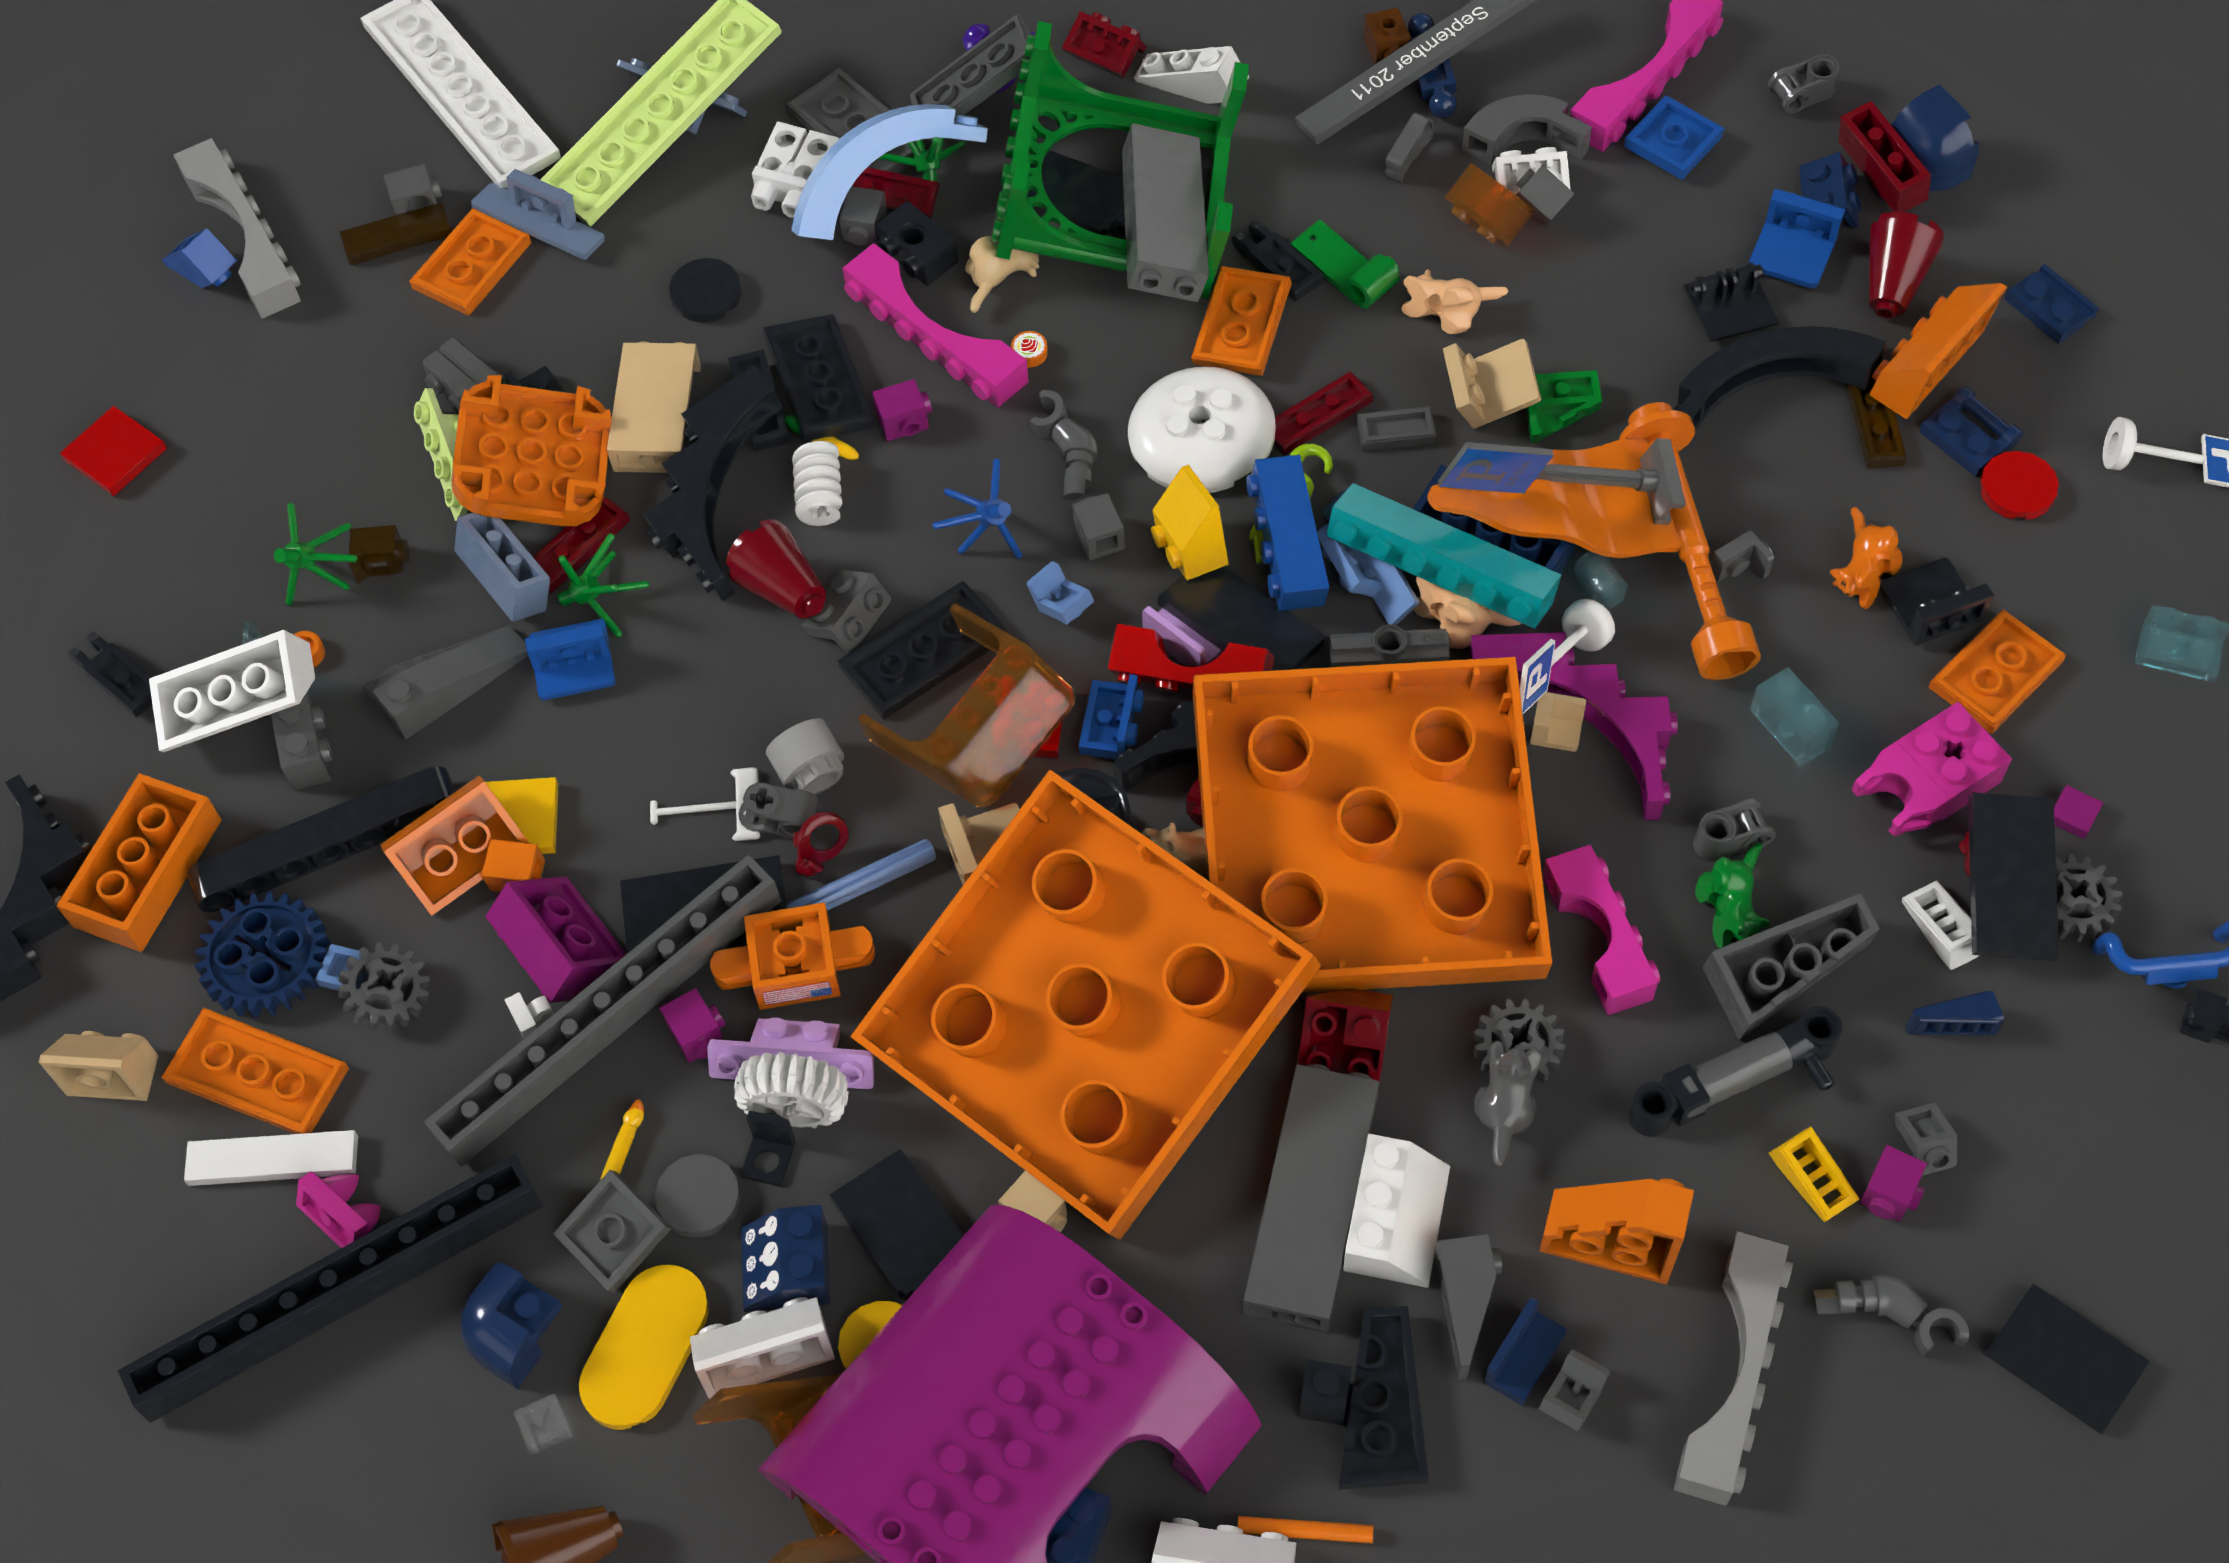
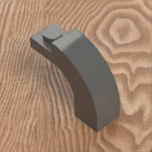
M1536 94L1514 95L1488 104L1470 119L1464 127L1462 151L1492 166L1495 158L1499 157L1509 146L1521 141L1534 140L1548 143L1562 151H1567L1568 154L1576 158L1582 159L1589 150L1592 127L1579 119L1568 116L1569 103L1563 100Z

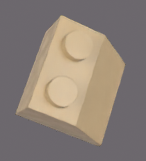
M84 1031L81 1035L64 1034L40 1055L39 1064L66 1096L147 1101L158 1054L144 1037L137 1034L126 1033L121 1037H110L95 1031Z

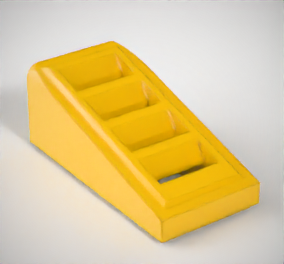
M1811 1126L1769 1152L1777 1167L1823 1222L1828 1221L1860 1199ZM1802 1148L1807 1154L1797 1160L1793 1153ZM1813 1161L1818 1168L1807 1175L1803 1167ZM1825 1175L1830 1182L1816 1189L1813 1182ZM1836 1189L1841 1196L1826 1204L1822 1197Z

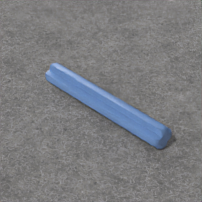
M923 839L788 902L786 909L825 902L828 911L936 859L935 850L928 839Z

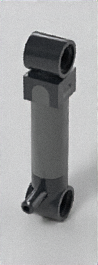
M1812 1007L1804 1012L1801 1019L1692 1068L1690 1063L1664 1074L1661 1082L1652 1081L1644 1083L1637 1089L1629 1112L1631 1126L1644 1136L1655 1137L1662 1135L1669 1128L1673 1117L1680 1127L1704 1116L1708 1107L1804 1064L1819 1090L1826 1091L1834 1085V1080L1822 1063V1060H1826L1832 1055L1842 1033L1840 1017L1827 1007ZM1809 1030H1819L1826 1038H1817ZM1648 1104L1655 1105L1660 1108L1662 1113L1651 1114L1643 1106Z

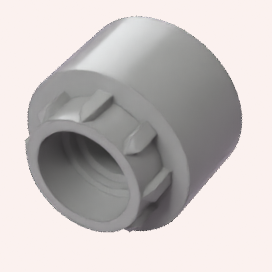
M810 719L792 726L777 736L766 749L767 758L784 787L788 789L805 790L816 795L833 786L843 774L844 767L841 762L844 759V753L823 719Z

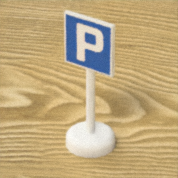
M2117 417L2110 425L2105 437L2102 457L2103 464L2106 469L2122 470L2129 464L2134 452L2203 464L2204 483L2229 488V439L2203 434L2201 436L2202 455L2137 443V429L2131 419Z
M1585 598L1573 602L1565 610L1562 617V629L1566 633L1567 639L1555 650V640L1550 639L1523 664L1520 683L1522 714L1548 691L1551 666L1568 650L1575 646L1580 650L1593 652L1601 650L1612 640L1615 633V624L1610 612L1602 604Z

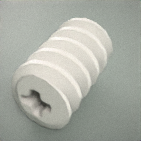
M827 441L806 443L800 446L792 457L793 476L795 479V512L799 520L807 525H829L840 519L839 509L842 506L840 494L842 490L841 484H839L841 476L838 471L840 463L837 459L839 457V450L837 446Z

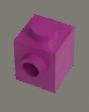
M915 379L872 392L875 412L887 442L904 436H912L920 431L929 429L927 414L932 412L931 403L927 392L919 391Z
M696 988L659 1008L666 1027L688 1063L696 1059L708 1057L707 1046L711 1039L724 1040L720 1028L726 1025L721 1014L714 1004L709 1007L706 1006Z
M1886 1145L1859 1204L1868 1207L1869 1211L1877 1217L1888 1220L1894 1219L1900 1222L1907 1208L1915 1212L1926 1188L1918 1185L1927 1163Z

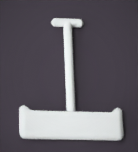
M755 767L733 769L730 772L735 777L736 801L658 808V802L653 800L650 802V823L653 825L657 824L658 816L736 809L737 832L733 835L732 839L734 841L759 839L760 832L746 829L741 825L738 816L746 789L752 784L759 783L758 769ZM755 816L754 821L758 822L759 817Z

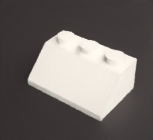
M1368 1133L1345 1249L1343 1271L1428 1288L1450 1166L1410 1141Z
M806 1297L795 1298L786 1302L783 1308L768 1313L762 1310L754 1311L743 1316L741 1321L726 1326L723 1324L709 1325L701 1329L698 1335L690 1337L695 1371L709 1399L835 1359L817 1297L812 1299Z
M1173 1518L1172 1523L1161 1521L1152 1557V1563H1295L1297 1543L1289 1542L1288 1537L1280 1533L1264 1532L1261 1534V1537L1245 1535L1241 1528L1235 1526L1218 1525L1216 1530L1198 1527L1199 1523L1191 1519Z

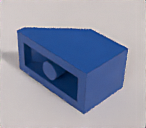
M205 228L185 238L161 261L200 288H204L211 284L218 287L232 275L229 268L237 260Z

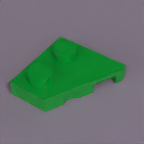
M1597 370L1535 374L1541 401L1526 407L1531 443H1538L1601 409L1602 397Z

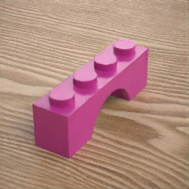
M1591 844L1545 859L1542 879L1557 911L1576 913L1588 918L1600 928L1605 936L1608 950L1595 963L1591 982L1607 1016L1652 1001L1657 985L1660 983L1658 969L1653 960L1647 961L1642 950L1643 941L1641 934L1635 925L1630 926L1625 916L1626 906L1624 899L1618 890L1613 891L1608 881L1609 871L1604 859L1601 856H1596Z

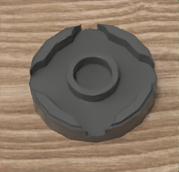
M704 1154L682 1157L669 1165L660 1176L654 1194L657 1212L672 1228L671 1230L679 1236L695 1239L713 1236L721 1231V1227L726 1225L729 1220L731 1222L737 1214L741 1200L739 1182L729 1165L715 1156Z

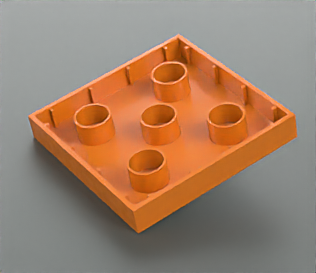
M1516 657L1194 675L1193 703L1207 880L1316 957L1321 967L1302 993L1333 992L1351 988L1368 990L1546 979L1552 966V956Z
M1049 770L850 1037L1105 1232L1121 1240L1316 974L1321 964L1308 950L1052 770Z

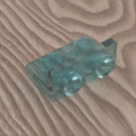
M2153 605L2150 607L2141 625L2134 664L2214 682L2219 673L2223 643L2229 633V623L2219 621L2210 616H2198L2177 611L2172 607Z

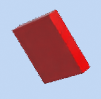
M113 405L62 450L60 455L66 463L114 497L160 456L167 447L163 440Z

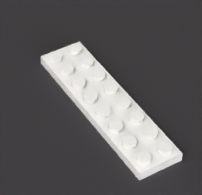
M393 0L361 17L366 31L485 173L500 188L508 189L506 177L514 169L528 175H534L561 159L559 149L431 0Z

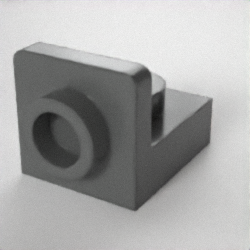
M1749 530L1714 551L1710 565L1717 582L1730 575L1732 577L1740 575L1748 566L1761 579H1764L1770 574L1774 555L1768 543L1760 540L1752 530Z
M1936 1103L1895 1113V1126L1912 1150L1913 1157L1927 1163L1922 1176L1957 1165V1134Z

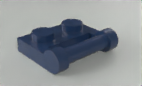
M1964 386L1949 402L1922 422L1919 432L1973 476L1977 477L1983 472L1984 467L1993 457L2007 452L2014 447L2022 438L2024 431L2015 424L2010 426L1976 399L1974 391ZM1966 409L2000 438L1995 441L1960 412Z

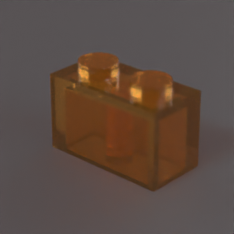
M1470 163L1445 196L1454 205L1450 212L1466 224L1471 219L1479 224L1480 227L1477 232L1492 244L1499 239L1508 246L1534 213V210L1523 200L1473 163Z

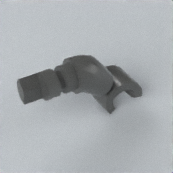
M1045 389L1039 393V397L1044 411L1050 416L1044 419L1035 416L1029 422L1034 436L1046 440L1053 439L1063 451L1062 458L1066 461L1067 468L1065 470L1063 500H1077L1084 495L1085 490L1091 487V470L1093 463L1097 460V442L1091 431L1068 417L1062 397L1053 390Z
M1873 1275L1872 1280H1860L1859 1285H1854L1853 1281H1836L1835 1289L1813 1290L1816 1314L1856 1312V1307H1861L1863 1312L1875 1311L1876 1316H1886L1907 1330L1910 1326H1913L1916 1329L1914 1341L1923 1357L1935 1344L1929 1334L1930 1327L1941 1326L1947 1329L1951 1334L1952 1342L1964 1346L1969 1338L1967 1322L1959 1313L1946 1308H1939L1929 1312L1925 1309L1928 1303L1903 1278L1894 1275Z

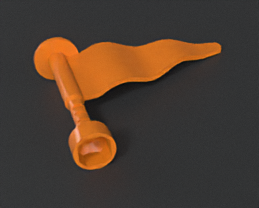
M1655 402L1636 409L1629 416V425L1623 430L1617 441L1582 450H1552L1554 456L1547 463V465L1558 464L1636 471L1638 468H1641L1640 458L1657 438L1671 439L1686 505L1682 509L1671 508L1669 511L1671 522L1668 525L1654 524L1647 492L1636 491L1634 488L1553 482L1537 479L1532 482L1524 494L1439 487V484L1433 485L1430 488L1427 497L1429 504L1434 510L1469 516L1504 533L1524 537L1564 540L1579 545L1593 553L1611 558H1629L1656 552H1678L1680 560L1686 564L1704 620V624L1691 641V648L1701 677L1708 680L1733 678L1751 670L1760 661L1761 654L1751 625L1729 617L1726 614L1708 558L1710 549L1678 453L1691 442L1695 435L1693 421L1688 414L1672 410L1669 404Z

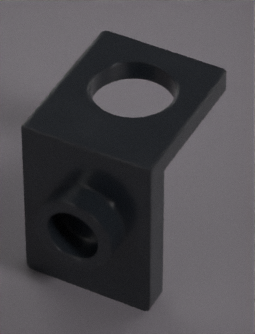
M749 1111L746 1119L753 1139L741 1171V1177L781 1187L796 1144L790 1121L772 1113L763 1114ZM764 1152H773L779 1157L777 1168L769 1173H762L755 1167L756 1158Z

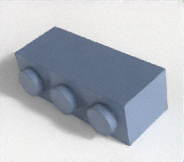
M476 513L457 517L454 551L509 619L515 622L545 612L550 577L501 518L486 517Z

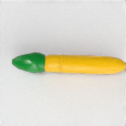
M785 416L786 425L795 434L801 435L794 416ZM834 436L811 440L812 442L827 441L833 443L838 447L839 456L847 460L854 461L859 458L855 448Z

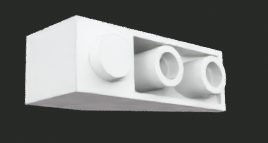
M1232 46L1161 53L1153 52L1147 54L1143 59L1134 79L1138 83L1206 104L1222 103L1234 63L1241 62Z

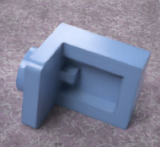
M1053 561L1027 582V587L1039 612L1066 625L1078 618L1094 602L1090 591L1067 580L1059 564Z

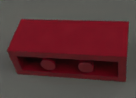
M1872 100L1840 117L1839 144L1893 212H1906L1928 200L1931 174Z

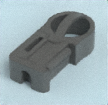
M1416 112L1411 116L1387 155L1386 166L1388 167L1385 170V176L1400 182L1403 181V177L1414 159L1419 156L1423 148L1432 139L1434 133L1432 118Z

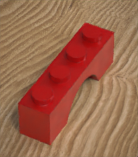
M1117 624L1107 669L1118 676L1117 681L1120 683L1128 684L1129 675L1134 674L1138 675V686H1140L1141 681L1155 683V688L1158 690L1177 693L1178 687L1193 689L1194 675L1272 671L1275 656L1265 648L1229 642L1222 654L1212 662L1198 667H1185L1170 660L1165 650L1163 637L1155 630Z

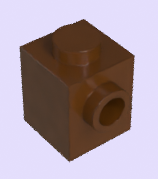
M1398 7L1365 14L1364 41L1374 65L1410 42L1409 32Z

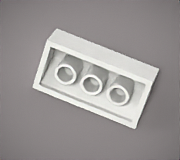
M281 630L150 678L159 751L166 752L300 704L315 680L310 643L286 630Z

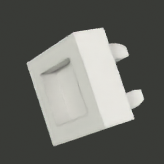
M520 992L505 999L523 1038H526L554 1015L545 995L534 999L527 1006Z

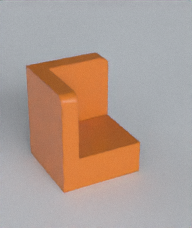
M493 839L489 842L481 876L489 890L501 892L507 882L541 879L546 860L537 844Z

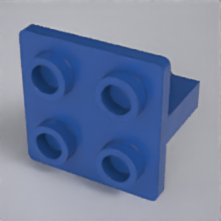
M604 619L534 632L529 635V638L525 639L527 654L535 672L538 696L541 701L612 687L616 684Z

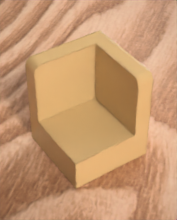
M1546 692L1537 702L1530 744L1572 752L1577 751L1586 699Z

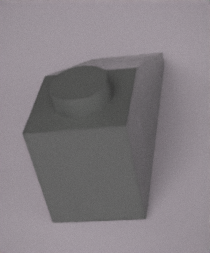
M1489 1234L1439 1240L1436 1243L1434 1257L1458 1380L1467 1379L1493 1293L1497 1274H1502L1500 1252L1498 1248H1491Z

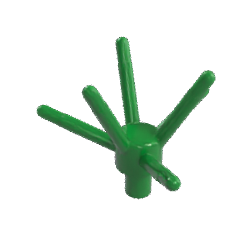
M934 137L929 150H926L924 140L920 139L916 140V142L911 141L907 143L915 158L885 153L878 159L916 166L917 172L923 173V179L938 182L936 170L941 169L940 161L965 145V141L960 140L941 152L945 138Z
M288 503L287 510L291 543L287 544L285 548H277L274 551L275 561L277 563H285L287 567L291 568L286 592V605L290 606L293 604L299 569H308L343 590H349L350 585L314 563L315 561L356 562L357 556L316 553L314 548L350 530L351 524L345 523L308 543L300 542L295 505Z
M609 533L584 573L579 577L566 557L563 555L559 556L558 560L571 581L568 589L558 593V600L563 606H568L574 602L579 604L588 603L601 619H604L606 626L616 637H621L622 631L595 598L605 593L648 588L650 583L648 581L600 586L597 578L616 556L615 551H610L603 558L615 538L614 534Z

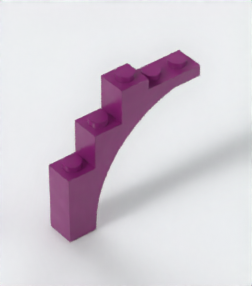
M1566 633L1471 635L1469 659L1516 657L1520 689L1523 664L1550 639L1555 640V650L1566 640ZM1572 647L1551 666L1547 692L1586 699L1583 719L1598 729L1616 747L1632 769L1640 785L1644 821L1660 820L1663 806L1670 803L1669 781H1662L1661 770H1665L1666 767L1665 750L1668 749L1671 735L1677 734L1676 711H1670L1668 696L1626 698L1625 680L1618 679L1616 664L1575 665L1574 648Z

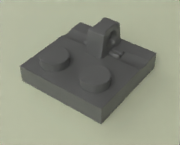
M609 1170L553 1234L607 1291L615 1293L672 1228L618 1172Z

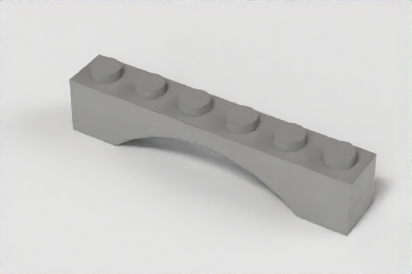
M210 138L173 154L195 200L212 205L227 213L243 228L246 243L243 261L238 273L261 319L301 302L295 288L301 285L300 280L292 265L285 268L283 263L288 260L279 242L277 241L272 244L269 240L274 238V235L266 219L258 220L256 217L261 212L253 196L248 195L245 197L243 194L248 190L240 173L237 171L232 174L230 171L235 167L227 150L224 148L219 151L213 139Z
M1738 1231L1735 1235L1728 1256L1722 1288L1732 1306L1738 1326L1740 1344L1738 1375L1733 1390L1725 1404L1706 1424L1688 1436L1682 1451L1674 1491L1727 1506L1733 1493L1741 1494L1747 1468L1739 1466L1742 1451L1750 1452L1756 1432V1426L1749 1424L1752 1409L1760 1410L1766 1384L1758 1382L1761 1367L1769 1369L1775 1348V1343L1768 1342V1336L1771 1327L1778 1329L1784 1308V1303L1777 1301L1780 1287L1787 1288L1793 1268V1263L1786 1261L1788 1245Z

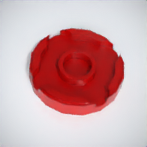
M2022 451L2003 452L1993 457L1984 467L1980 479L1982 499L1991 510L2010 519H2015L2017 516L2026 517L2025 520H2029L2045 514L2053 505L2059 486L2055 471L2045 460L2032 453Z

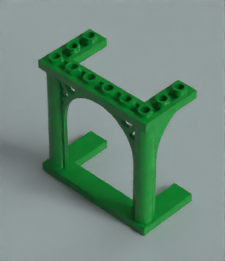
M1038 21L1035 35L1028 34L1024 56H1028L1030 59H1022L1019 80H1023L1024 83L1017 82L1014 103L1020 104L1019 110L1013 109L1009 130L1016 131L1015 137H1008L1005 157L1011 158V164L1004 163L1000 185H1003L1002 192H999L996 207L997 216L991 241L998 242L996 257L1010 260L1012 249L1127 272L1126 240L1096 234L1069 221L1055 208L1048 198L1043 186L1041 172L1042 163L1049 150L1067 135L1091 128H1111L1129 132L1131 123L1199 137L1200 147L1211 149L1204 203L1209 276L1200 297L1208 299L1230 234L1233 204L1224 202L1230 141L1246 93L1249 64L1234 63L1218 116L1114 95L1083 84L1071 76L1055 57L1051 45L1052 23ZM1048 116L1057 123L1059 129L1051 131L1044 128L1039 123L1038 117ZM1067 119H1076L1072 123L1066 122ZM1037 135L1045 141L1043 143H1036ZM1030 164H1034V165H1036L1037 167H1036V168H1031V167H1030ZM1029 190H1033L1036 196L1028 197ZM1033 207L1044 209L1046 214L1040 217ZM1050 222H1055L1059 225L1060 228H1056L1052 224H1049Z

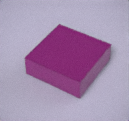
M2066 785L2054 806L2055 826L2085 839L2104 802Z

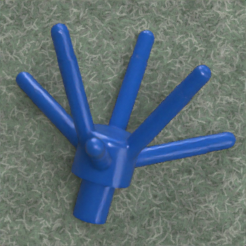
M998 458L993 460L989 500L980 501L950 488L944 489L945 495L977 508L974 513L937 521L932 524L933 529L936 530L976 520L980 522V525L958 548L959 554H964L988 527L996 525L1017 559L1022 558V552L1004 523L1011 514V506L1007 502L998 499L1001 463Z

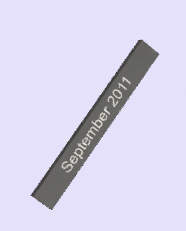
M1536 0L1471 1L1296 116L1297 126L1316 145L1320 144Z

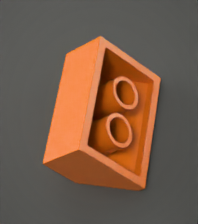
M479 775L383 842L381 847L385 855L432 916L483 880L481 875L491 840L529 843V841Z

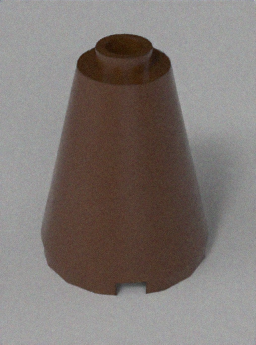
M603 1505L500 1520L491 1524L496 1552L500 1550L503 1563H597L618 1548L617 1539L623 1537L622 1527L616 1512L608 1513Z

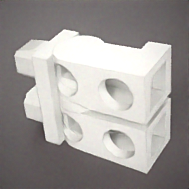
M777 121L758 165L755 166L752 172L754 188L751 198L753 206L767 211L771 209L774 201L782 202L783 213L787 217L794 218L801 192L810 174L820 159L839 138L812 130L807 135V131L804 128ZM785 135L793 136L795 142L786 141ZM817 143L826 145L828 147L827 151L818 149Z

